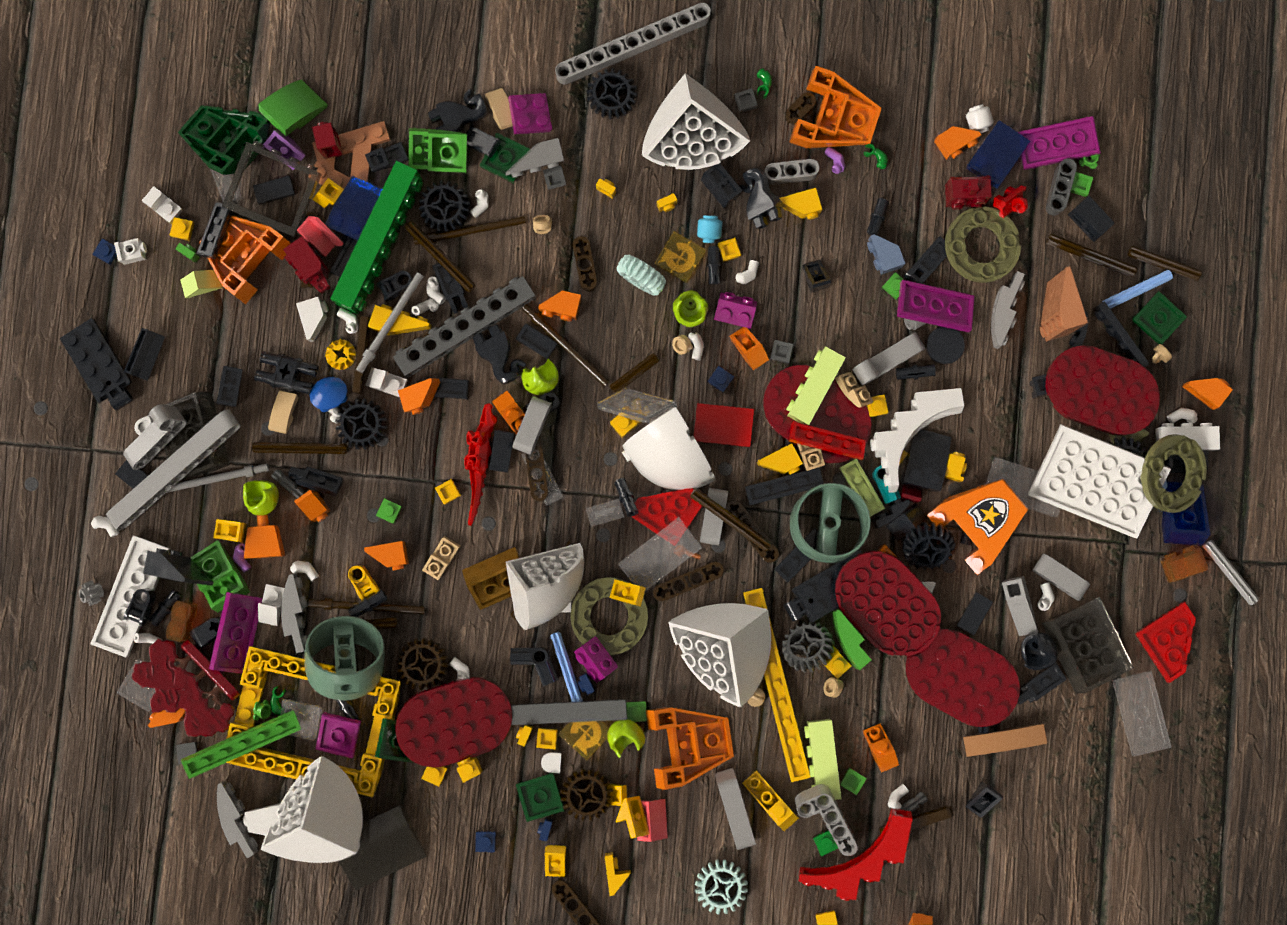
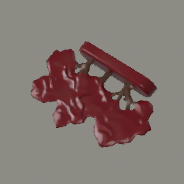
M157 639L149 647L150 662L144 661L135 664L133 667L134 672L132 673V679L142 688H155V693L150 699L152 713L162 712L163 710H166L168 713H176L180 708L186 710L184 727L188 736L197 737L202 735L207 737L213 736L217 731L225 732L228 730L229 720L234 715V708L230 704L220 703L218 694L219 692H224L229 699L235 700L240 696L239 692L219 671L209 669L210 662L189 640H186L181 645L182 650L188 656L178 658L176 655V645L173 641ZM191 659L202 670L198 675L186 671L187 664ZM175 662H180L179 665L174 666ZM205 675L215 683V687L211 692L202 691L198 687V681ZM208 694V697L204 698L203 695ZM211 696H214L212 700L215 701L213 708L208 707V700ZM219 704L220 709L216 710V706Z

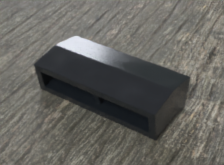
M141 328L124 372L148 381L165 336Z

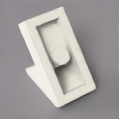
M154 186L142 199L146 205L170 224L173 223L174 217L177 218L183 211L182 208Z
M371 368L365 386L400 397L398 390L405 388L408 380L384 370Z
M266 584L262 603H258V622L278 626L282 608L283 587Z

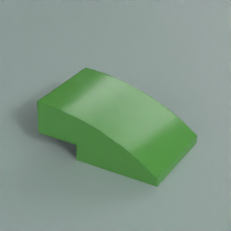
M302 79L284 86L259 103V111L285 137L296 128L301 129L328 107Z
M409 128V167L438 172H466L467 134L435 129Z
M219 540L190 557L214 582L213 586L197 585L199 590L204 593L211 609L217 613L223 610L227 592L242 595L250 593L242 575Z
M835 609L832 611V620L838 642L853 667L861 670L871 661L870 657L859 646L865 639L840 610Z

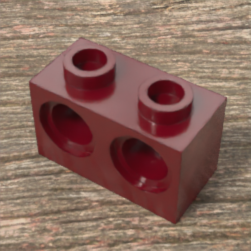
M320 122L317 126L312 127L317 150L324 159L343 155L339 134L332 123Z

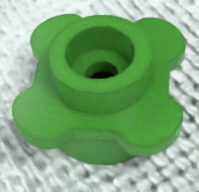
M1100 154L1089 156L1091 160H1088V157H1083L1079 160L1080 166H1089L1091 169H1095Z
M267 700L255 703L253 709L254 720L258 721L259 718L267 719L270 716L271 706Z

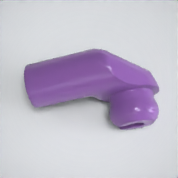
M828 147L825 155L833 159L832 171L835 174H839L845 169L844 157L837 150Z
M240 543L234 549L233 560L245 573L251 568V565L244 558L245 544Z

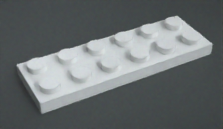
M135 535L132 536L91 645L126 658L129 657L135 642L134 635L139 632L141 626L132 620H124L125 611L136 590L150 588L155 591L160 578L143 574L147 551L156 552V548L168 550L169 554L170 548ZM143 592L141 595L142 601L146 602L148 597L147 594Z

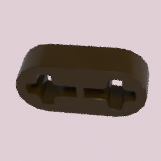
M809 92L803 93L786 110V121L794 125L798 119L802 120L814 108L816 103L815 96ZM804 99H811V105L806 104L804 107H802ZM797 110H800L797 114L798 118H790V112L795 113Z

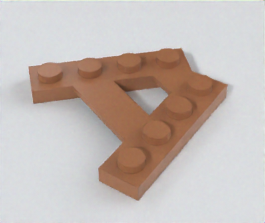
M384 121L339 134L343 155L353 152L350 177L334 170L336 157L324 159L317 150L316 142H313L312 145L317 162L308 176L309 179L321 185L328 178L344 189L340 195L372 211L380 193L367 187L369 163L365 154L371 152L372 146L391 141Z

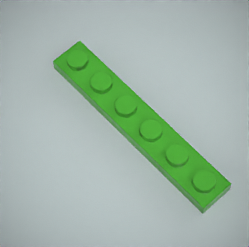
M294 710L189 755L181 759V763L190 779L299 731L301 726Z

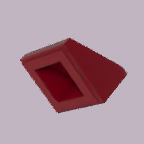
M903 484L900 496L905 500L917 503L922 499V492L920 488Z

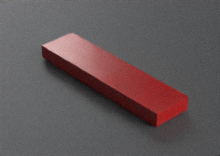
M794 421L791 423L789 442L859 460L864 458L866 440Z

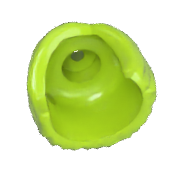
M689 290L683 292L674 300L673 312L679 323L686 327H694L705 321L708 304L698 292Z
M548 359L544 365L538 368L533 367L532 370L523 369L521 378L523 386L527 391L534 395H544L556 387L559 376L557 367Z
M256 480L247 481L243 485V500L249 512L262 516L271 513L276 508L279 493L274 483Z
M629 719L618 720L610 726L607 740L610 748L621 758L624 749L632 742L635 743L639 751L644 746L645 735L641 727L634 721Z

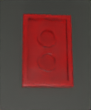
M697 403L693 437L697 442L750 447L754 409Z

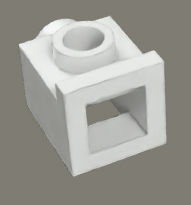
M138 238L114 243L118 261L126 265L146 260L145 253H147V247Z

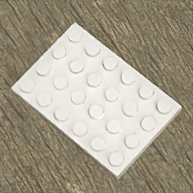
M1062 424L1058 428L1028 493L1031 497L1136 539L1153 507L1144 494L1140 479L1145 460L1144 457ZM1164 466L1159 474L1162 486L1171 470L1167 466Z

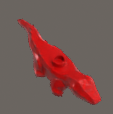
M490 403L484 405L480 424L476 432L468 431L466 436L469 451L468 455L464 458V466L466 470H469L472 489L468 518L469 526L475 521L478 507L481 504L480 499L483 496L482 489L485 486L484 479L486 478L485 473L488 468V457L491 455L489 438L497 423V418L492 413V404Z

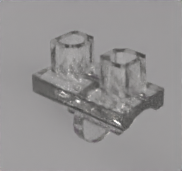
M619 499L585 508L591 527L624 518Z

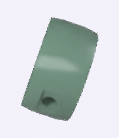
M836 483L821 484L809 489L798 499L790 516V532L797 548L807 557L823 563L839 562L855 554L865 543L870 529V514L862 497L853 489ZM822 492L816 548L814 550L806 543L800 533L798 514L805 498ZM843 496L854 506L858 513L860 535L856 545L850 552L836 555ZM826 519H831L834 522L833 528L826 526Z
M334 617L318 624L310 632L304 652L305 672L312 688L319 694L335 700H353L370 693L379 683L384 670L385 649L382 636L371 623L357 617ZM334 644L336 673L321 668L312 659L317 652ZM354 644L365 647L377 658L373 664L359 672H356Z

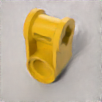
M357 565L349 569L348 577L361 601H363V598H368L380 591L378 585L364 566ZM356 569H360L362 571L363 576L361 579H356L354 577V571Z

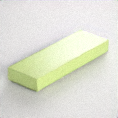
M857 459L839 468L850 488L856 491L866 503L870 517L885 509Z

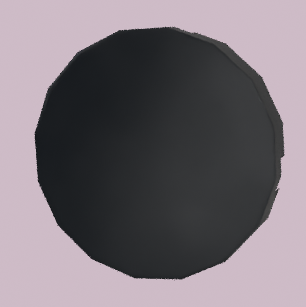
M939 327L933 330L927 338V353L936 363L951 364L957 361L964 352V338L956 329Z

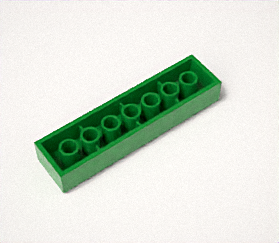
M398 161L395 162L330 298L336 305L357 315L360 311L364 310L367 303L365 301L367 295L372 293L375 286L373 283L376 277H379L382 273L383 267L381 266L384 260H387L390 256V247L398 239V230L406 222V213L408 209H412L415 203L416 192L419 193L423 186L422 178L416 169Z

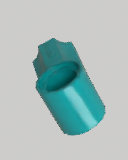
M881 465L875 468L872 477L879 488L884 503L887 504L901 498L898 489L897 492L889 493L888 486L884 485V479L878 477V470L883 469L885 471V468H882Z

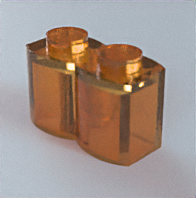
M1194 545L1183 548V552L1180 554L1172 552L1164 555L1165 559L1160 562L1168 583L1209 570L1201 547L1194 548Z
M187 601L175 602L171 611L172 620L166 629L167 639L185 642L190 638L189 632L192 630V622L197 615V604Z

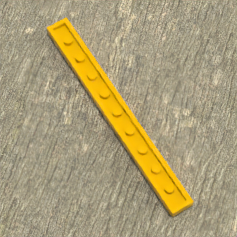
M762 588L743 592L747 605L767 609ZM770 621L771 649L764 678L790 780L795 782L810 778Z

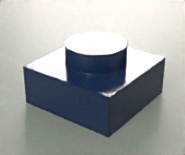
M102 238L92 255L111 265L117 253L115 246Z
M718 366L707 382L723 393L734 376Z
M588 674L581 675L579 677L581 681L578 682L581 691H586L587 695L594 692L595 689Z
M545 818L544 823L540 822L537 831L538 834H541L539 840L547 842L553 823L552 819Z
M476 831L475 852H495L496 831Z

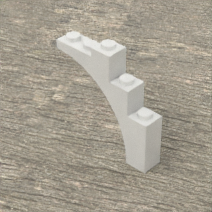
M961 388L916 392L913 400H911L912 411L895 412L894 418L891 420L892 431L875 432L874 438L870 440L871 450L875 451L876 457H881V466L886 471L884 485L888 486L889 493L897 492L899 486V462L903 450L909 441L922 428L933 421L949 415L962 413L964 401Z

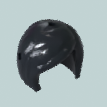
M1042 632L1032 633L1023 639L1021 653L1025 661V667L1032 670H1042L1052 666L1057 661V645L1048 634Z

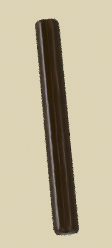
M410 221L405 226V229L467 292L473 291L476 285L413 221Z
M1050 234L1047 238L1046 243L1048 245L1124 275L1134 277L1137 272V267L1062 237Z
M254 442L252 451L254 453L347 454L348 446L347 444Z
M699 489L692 491L690 497L762 550L768 551L772 543Z

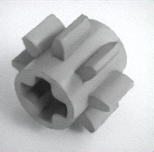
M92 580L81 585L82 589H79V597L83 603L88 602L89 606L101 601L100 598L103 597L104 592L99 583L94 584Z

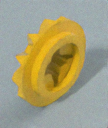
M342 339L332 341L327 347L325 354L327 363L338 370L349 368L356 359L354 346L349 341ZM343 349V353L347 358L340 357L337 360L338 355L334 351H341Z

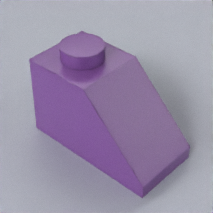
M278 129L274 130L263 144L292 170L305 157V154L295 141L289 136L285 137Z

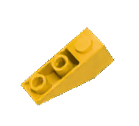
M381 304V307L375 305L368 327L371 330L380 332L392 313V307ZM401 311L387 335L431 329L432 326L426 318L417 316L416 319L410 317V313Z
M757 770L742 783L783 831L787 830L799 819Z

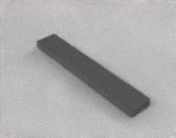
M626 699L511 705L512 725L628 719Z

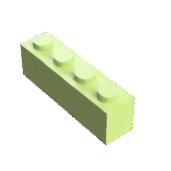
M826 346L823 351L818 350L814 358L817 361L815 366L809 367L805 374V377H807L805 384L800 383L796 391L798 397L795 401L791 400L786 409L789 411L788 417L802 424H810L846 357Z
M832 720L807 721V726H804L805 738H809L810 746H806L807 756L808 758L811 757L812 765H809L810 777L814 778V785H811V788L819 784H825L831 790L835 800L841 799Z

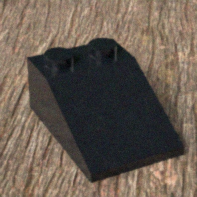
M921 429L910 441L900 483L936 493L940 492L946 473L952 437Z
M156 548V552L147 551L143 574L186 583L213 586L214 582L190 557L182 556L183 552L171 550V553L168 554V550Z

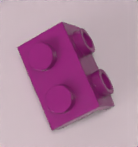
M731 292L720 293L714 320L751 329L757 301H754L751 297H737Z
M596 636L574 651L577 661L584 665L589 677L595 680L596 683L618 668V665Z

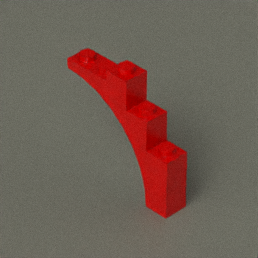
M891 808L883 831L867 850L845 863L832 867H800L799 882L806 886L818 885L827 890L834 888L836 889V897L845 901L856 900L860 878L867 882H880L884 860L892 864L904 863L912 823L911 811Z

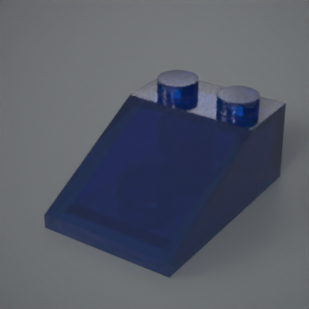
M999 120L966 169L977 176L989 175L991 185L998 189L1030 143V140Z
M352 176L333 206L325 225L353 239L359 240L382 189Z
M1167 481L1168 487L1165 490L1167 492L1176 491L1182 483ZM1202 484L1199 489L1202 492L1190 507L1176 513L1163 511L1162 531L1164 543L1202 546L1209 538L1210 528L1204 486Z

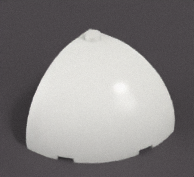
M685 73L667 95L652 119L643 142L642 155L661 166L667 165L683 170L701 169L719 164L721 160L734 156L750 142V139L736 116L715 95Z
M676 407L651 422L623 444L624 451L622 454L627 462L631 460L636 469L646 479L660 487L671 490L697 489L715 480L713 472H710L712 469L695 438L693 436L689 437V428Z
M580 543L506 562L515 618L524 630L534 628L554 618L574 598L579 589L584 571V553Z
M738 603L714 604L687 611L669 621L675 645L679 644L683 652L681 657L693 674L710 691L714 689L721 694L720 698L733 705L742 707L757 690L767 668L771 649V627L768 609Z
M321 756L307 767L308 772L304 776L300 775L286 793L275 813L278 817L274 825H270L267 830L261 850L282 858L312 863L339 861L356 854L358 851L363 822L358 793L345 772L335 763Z

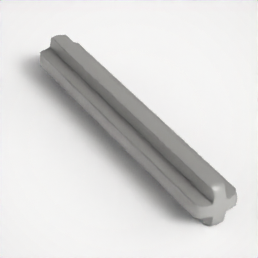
M1212 540L1207 541L1203 548L1248 604L1253 605L1258 602V596Z

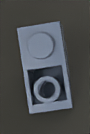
M875 234L870 236L867 246L869 252L874 254V266L877 271H880L881 275L902 268L905 265L898 245Z

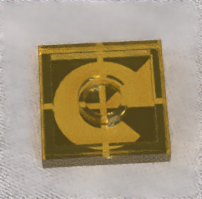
M673 231L654 264L687 283L704 256L706 249Z
M603 721L569 722L558 735L585 760H588L607 739L609 727Z

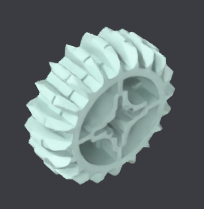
M624 255L618 263V273L634 286L651 295H658L662 292L666 284L665 278L660 272L644 261L631 255Z
M715 860L716 866L713 867L712 863L709 862L708 867L710 869L707 870L705 867H702V871L705 874H697V877L702 881H695V885L700 886V888L695 889V892L697 894L702 893L698 896V901L705 899L702 906L706 907L710 904V912L716 907L717 914H720V908H723L724 914H727L728 907L735 911L734 904L739 907L741 906L738 899H746L741 893L748 892L747 888L742 887L747 885L748 882L747 880H741L745 877V874H738L741 870L739 866L733 870V862L727 867L726 860H723L722 865H719V861ZM717 872H727L734 877L724 879ZM712 875L715 883L710 887V890L705 891L706 882ZM718 880L720 883L726 884L724 886L726 895L720 889L717 890ZM737 882V891L730 898L728 890ZM720 895L725 901L718 902L711 899L710 896Z

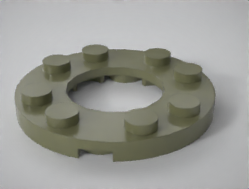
M991 207L968 209L953 220L946 233L945 250L950 264L961 276L973 282L989 283L1004 277L1015 267L1020 256L1019 232L1008 216L1005 218L999 216L1000 211ZM977 227L988 228L998 237L1000 251L993 261L979 263L967 254L965 239L972 229Z
M1178 434L1164 436L1152 445L1145 457L1140 476L1142 488L1149 503L1158 510L1171 513L1181 512L1190 507L1202 492L1199 490L1202 480H1206L1207 467L1204 453L1194 439ZM1177 454L1183 459L1186 466L1185 480L1176 491L1167 492L1160 483L1161 476L1159 474L1164 467V460H1167L1171 455Z
M600 578L583 587L575 597L571 608V625L576 637L583 645L596 636L610 655H616L631 649L642 638L648 621L647 606L644 598L641 607L623 602L628 610L627 625L621 632L615 635L601 634L591 623L590 614L592 607L600 599L610 597L614 579L626 581L618 578Z

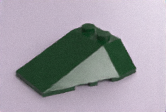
M201 105L178 133L210 169L223 175L239 174L245 171L265 147L263 144L267 140L270 121L264 115L255 111L243 113L237 109L226 111L220 107Z

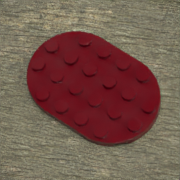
M1076 346L1059 354L1047 371L1045 381L1047 396L1050 397L1055 410L1071 421L1108 434L1125 436L1139 432L1147 427L1157 414L1160 402L1158 385L1153 375L1144 366L1133 360L1092 346Z
M795 365L780 371L769 382L764 393L763 407L765 417L772 429L788 441L791 423L797 421L787 416L789 411L786 409L791 400L795 401L798 397L796 391L800 383L805 384L807 380L805 374L810 367L807 365ZM833 380L809 426L866 440L867 444L871 433V417L866 406L859 408L853 404L843 393L836 380ZM790 442L798 448L797 443ZM821 450L824 463H841L852 459L848 456Z
M867 551L852 557L841 568L835 585L837 603L843 614L877 649L892 656H911L925 650L935 640L941 622L938 602L931 591L900 559L882 551Z
M939 629L935 640L925 650L906 658V676L913 692L924 702L966 725L974 727L995 725L1006 719L1018 702L1020 693L1019 679L1011 663L999 653L960 632Z
M478 677L460 679L421 691L409 698L397 716L395 728L397 741L403 753L413 762L425 767L446 766L469 757L472 758L485 754L496 748L509 732L512 722V710L507 696L496 684Z

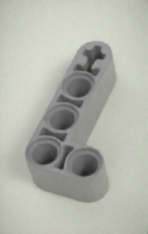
M914 332L871 359L869 358L854 367L853 372L861 385L864 386L926 348L917 333Z
M160 404L151 409L149 415L153 422L123 452L124 457L133 470L146 466L186 426V420L175 406Z
M733 768L714 773L737 850L756 845Z
M816 785L795 797L797 812L801 817H811L820 812L840 852L845 856H851L856 853L857 844L854 834L827 785Z

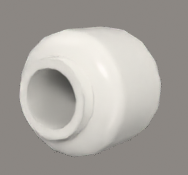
M984 104L969 108V112L966 114L970 130L979 131L980 133L989 131L988 127L994 122L990 108L984 107Z

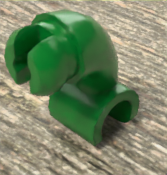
M761 68L757 73V78H760L764 85L758 87L757 95L760 91H765L763 99H766L772 84V78L768 71Z
M873 144L865 145L872 152H864V156L871 157L875 155L878 161L877 167L885 169L888 163L886 154L882 150L875 148Z
M277 686L272 691L273 695L270 706L272 712L280 716L286 712V708L282 707L279 703V698L286 694V689L280 695L277 693L279 687Z

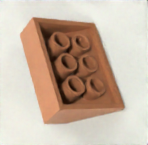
M1070 266L1047 282L1040 333L1046 339V342L1068 336L1088 323Z

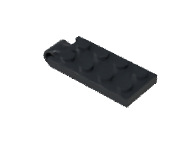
M90 318L59 338L99 404L108 398L111 406L118 411L133 401L129 391L124 388L131 384L132 381L128 374L124 372L125 369L93 318Z
M861 550L791 589L796 598L785 603L783 606L793 622L807 615L809 622L813 623L839 607L835 593L837 576L844 564L852 557L862 553ZM809 598L813 600L811 604L808 602Z

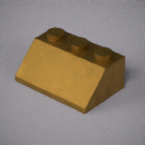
M515 547L462 570L466 585L480 610L511 597L506 562L520 558Z

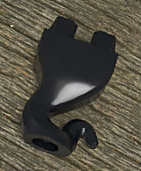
M468 89L464 95L465 104L468 106L476 105L475 109H470L453 101H443L436 104V108L428 112L432 124L442 120L444 125L435 128V130L461 133L466 124L483 119L487 115L488 110L480 93L470 98L472 91Z
M753 168L743 173L747 187L745 185H740L739 187L745 193H751L746 208L748 220H753L756 229H763L768 226L766 216L769 215L771 222L782 219L781 209L784 207L778 196L771 192L766 173L761 168Z
M495 324L489 328L492 338L485 340L483 334L479 333L473 336V340L479 356L492 365L497 381L505 385L521 376L519 365L525 367L527 364L520 359H515L510 364L511 371L505 372V366L511 352V344L505 332Z

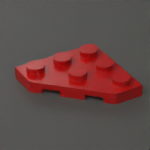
M693 488L638 498L635 502L638 514L632 516V518L676 546L702 505L690 497L694 490Z
M1185 602L1180 603L1135 633L1167 683L1186 673L1187 656L1190 653L1191 635L1196 618Z

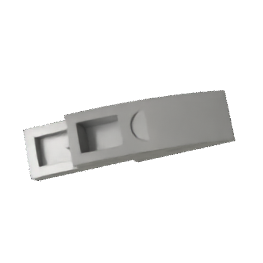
M1019 271L1013 275L1008 287L1003 285L999 288L995 298L991 318V334L993 346L996 349L1002 345L1005 346L1009 338L1007 332L1009 328L1012 329L1017 320L1015 318L1016 311L1010 308L1015 306L1017 301L1015 295L1017 291H1021L1025 283L1023 280L1025 274Z
M291 574L287 579L283 592L281 608L284 636L292 635L296 653L305 652L308 637L304 635L303 628L305 624L303 617L299 616V613L306 612L305 607L308 605L306 597L302 596L301 588H303L301 578L297 574Z
M225 780L217 786V807L221 826L229 844L232 845L238 842L246 858H249L258 852V845L255 839L249 836L248 828L244 826L243 820L239 819V817L245 814L244 804L240 799L237 800L234 794V787Z

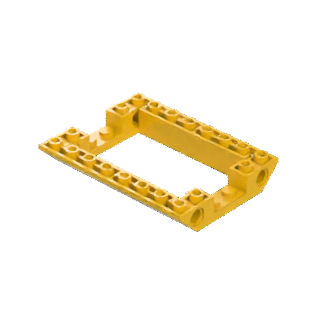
M249 646L240 685H243L235 720L229 725L226 739L255 727L256 720L253 719V709L257 701L261 702L268 671L308 680L303 658ZM314 661L321 668L336 673L335 666ZM381 677L377 686L368 693L369 695L379 697L372 714L374 720L366 753L362 756L361 770L337 765L349 777L358 794L373 797L385 761V759L375 757L382 719L395 720L400 698L401 681ZM260 747L226 763L297 779L300 775L304 776L308 772L307 767L315 760Z

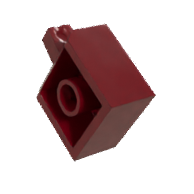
M990 176L950 177L945 184L946 207H952V210H960L963 207L980 208L984 206L991 198Z
M303 236L283 249L287 254L284 258L290 266L297 269L295 273L306 285L309 283L321 294L330 288L326 279L329 274L328 268Z

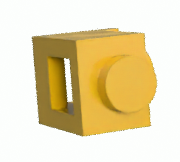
M328 178L312 200L326 208L329 203L333 205L344 189Z
M959 452L949 454L944 478L956 482L964 480V477H961V474L965 473L967 463H964V454Z
M476 756L457 763L459 767L456 769L463 783L483 772Z

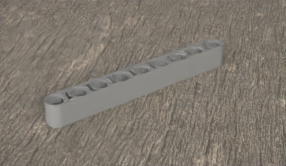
M705 3L696 4L565 60L556 66L557 80L561 84H569L708 24L710 20V7ZM705 12L707 15L705 17H699L697 13ZM682 19L689 20V23L684 25L680 21ZM669 26L672 30L665 32L663 28ZM647 34H653L655 35V38L647 39L645 36ZM636 41L638 45L631 47L629 42ZM615 48L621 50L618 54H613L611 51ZM596 56H602L603 60L598 62L595 61L594 58ZM579 63L586 64V67L583 69L577 68V65ZM566 70L569 72V74L567 76H561L560 72Z
M229 409L216 415L106 513V516L117 531L125 529L240 428L239 422Z

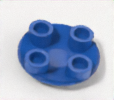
M326 377L319 380L310 391L311 403L322 412H328L348 399L347 386L337 377Z

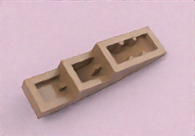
M1044 724L1008 728L963 737L967 757L1048 743Z

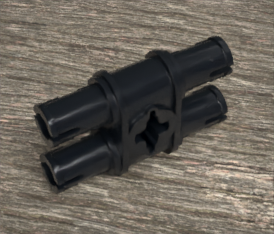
M262 351L261 355L263 357H260V363L276 366V370L274 373L257 369L256 374L260 376L255 375V381L270 384L272 388L277 387L288 390L290 393L298 391L310 395L314 384L298 380L297 377L299 373L316 377L319 365L303 362L301 358L285 356L283 353L276 355ZM289 370V371H290V375H289V374H286V376H285V375L283 374V372H284V371L286 372V371Z

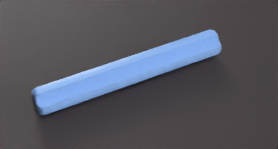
M1166 270L1104 301L1111 309L1173 279V275L1170 270Z
M561 633L551 634V639L571 701H583Z

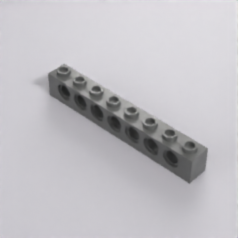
M523 276L521 278L515 277L505 288H497L493 291L492 296L481 298L474 307L463 309L458 317L447 319L442 327L431 329L428 332L429 335L424 338H416L408 348H400L395 352L396 355L393 358L404 376L409 378L471 340L473 336L484 332L521 309L525 304L534 301L536 296ZM510 292L518 293L515 300L508 299ZM494 302H500L501 308L498 310H493L492 304ZM478 312L485 313V317L482 320H477L475 316ZM462 322L469 323V327L466 330L459 329ZM446 332L453 333L450 340L443 339V335ZM429 342H436L434 350L427 349ZM413 352H420L418 360H411Z

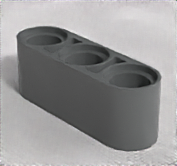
M1064 159L1055 169L1045 208L1047 213L1052 216L1060 214L1067 206L1077 165L1072 159ZM1062 166L1068 167L1069 173L1064 172ZM1057 184H1062L1065 191L1059 190ZM1052 202L1059 203L1060 209L1054 208Z

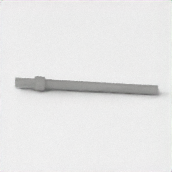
M418 272L369 349H366L362 356L364 357L356 368L360 373H363L369 362L373 361L376 356L375 352L424 277Z
M268 463L257 466L248 465L239 470L178 482L168 492L243 476L252 477L257 473L269 471Z

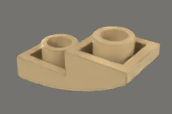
M501 88L485 93V100L492 109L493 118L499 128L502 130L513 126L509 100L504 90Z
M852 371L835 378L843 393L857 407L860 408L873 403L866 386H858Z
M279 390L271 412L269 430L287 434L293 421L292 412L299 399L297 394Z
M797 444L806 471L825 465L820 449Z
M444 536L422 571L439 580L453 560L460 545Z

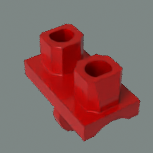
M1021 185L1017 189L1009 186L1004 191V197L998 194L994 198L993 207L1000 210V217L1005 218L1012 211L1023 213L1027 210L1028 201L1026 198H1023V192L1026 190L1025 186Z

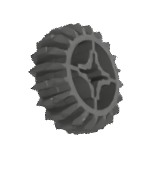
M803 621L802 626L796 624L795 630L790 629V635L785 634L786 640L782 641L784 646L782 652L789 666L794 667L795 670L799 671L801 669L802 672L806 673L809 669L813 673L814 668L821 669V664L827 666L826 659H832L830 653H834V648L832 647L834 646V641L831 633L828 632L825 626L822 627L819 623L815 625L814 622H810L807 625ZM810 636H816L821 639L817 640V638H810ZM797 654H799L800 656H801V655H805L806 658H800V657H797V656H795V655H797Z

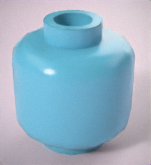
M703 215V218L698 220L697 236L702 238L705 243H714L715 239H720L722 236V221L718 219V216Z

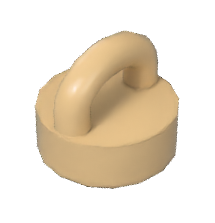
M548 215L534 217V231L538 234L550 232L552 229V218Z
M679 335L673 339L672 345L678 354L683 355L693 349V344L687 336Z
M1158 344L1153 348L1155 354L1152 357V362L1154 364L1159 363L1161 360L1167 363L1172 358L1171 353L1162 344Z
M833 677L828 678L824 683V693L829 697H838L844 687L843 681Z
M757 688L752 697L747 701L748 704L754 707L762 705L765 701V693L762 689Z

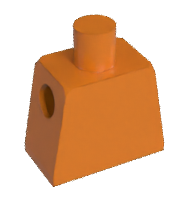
M256 515L257 526L247 528L244 558L285 556L279 527L276 525L269 526L268 515Z

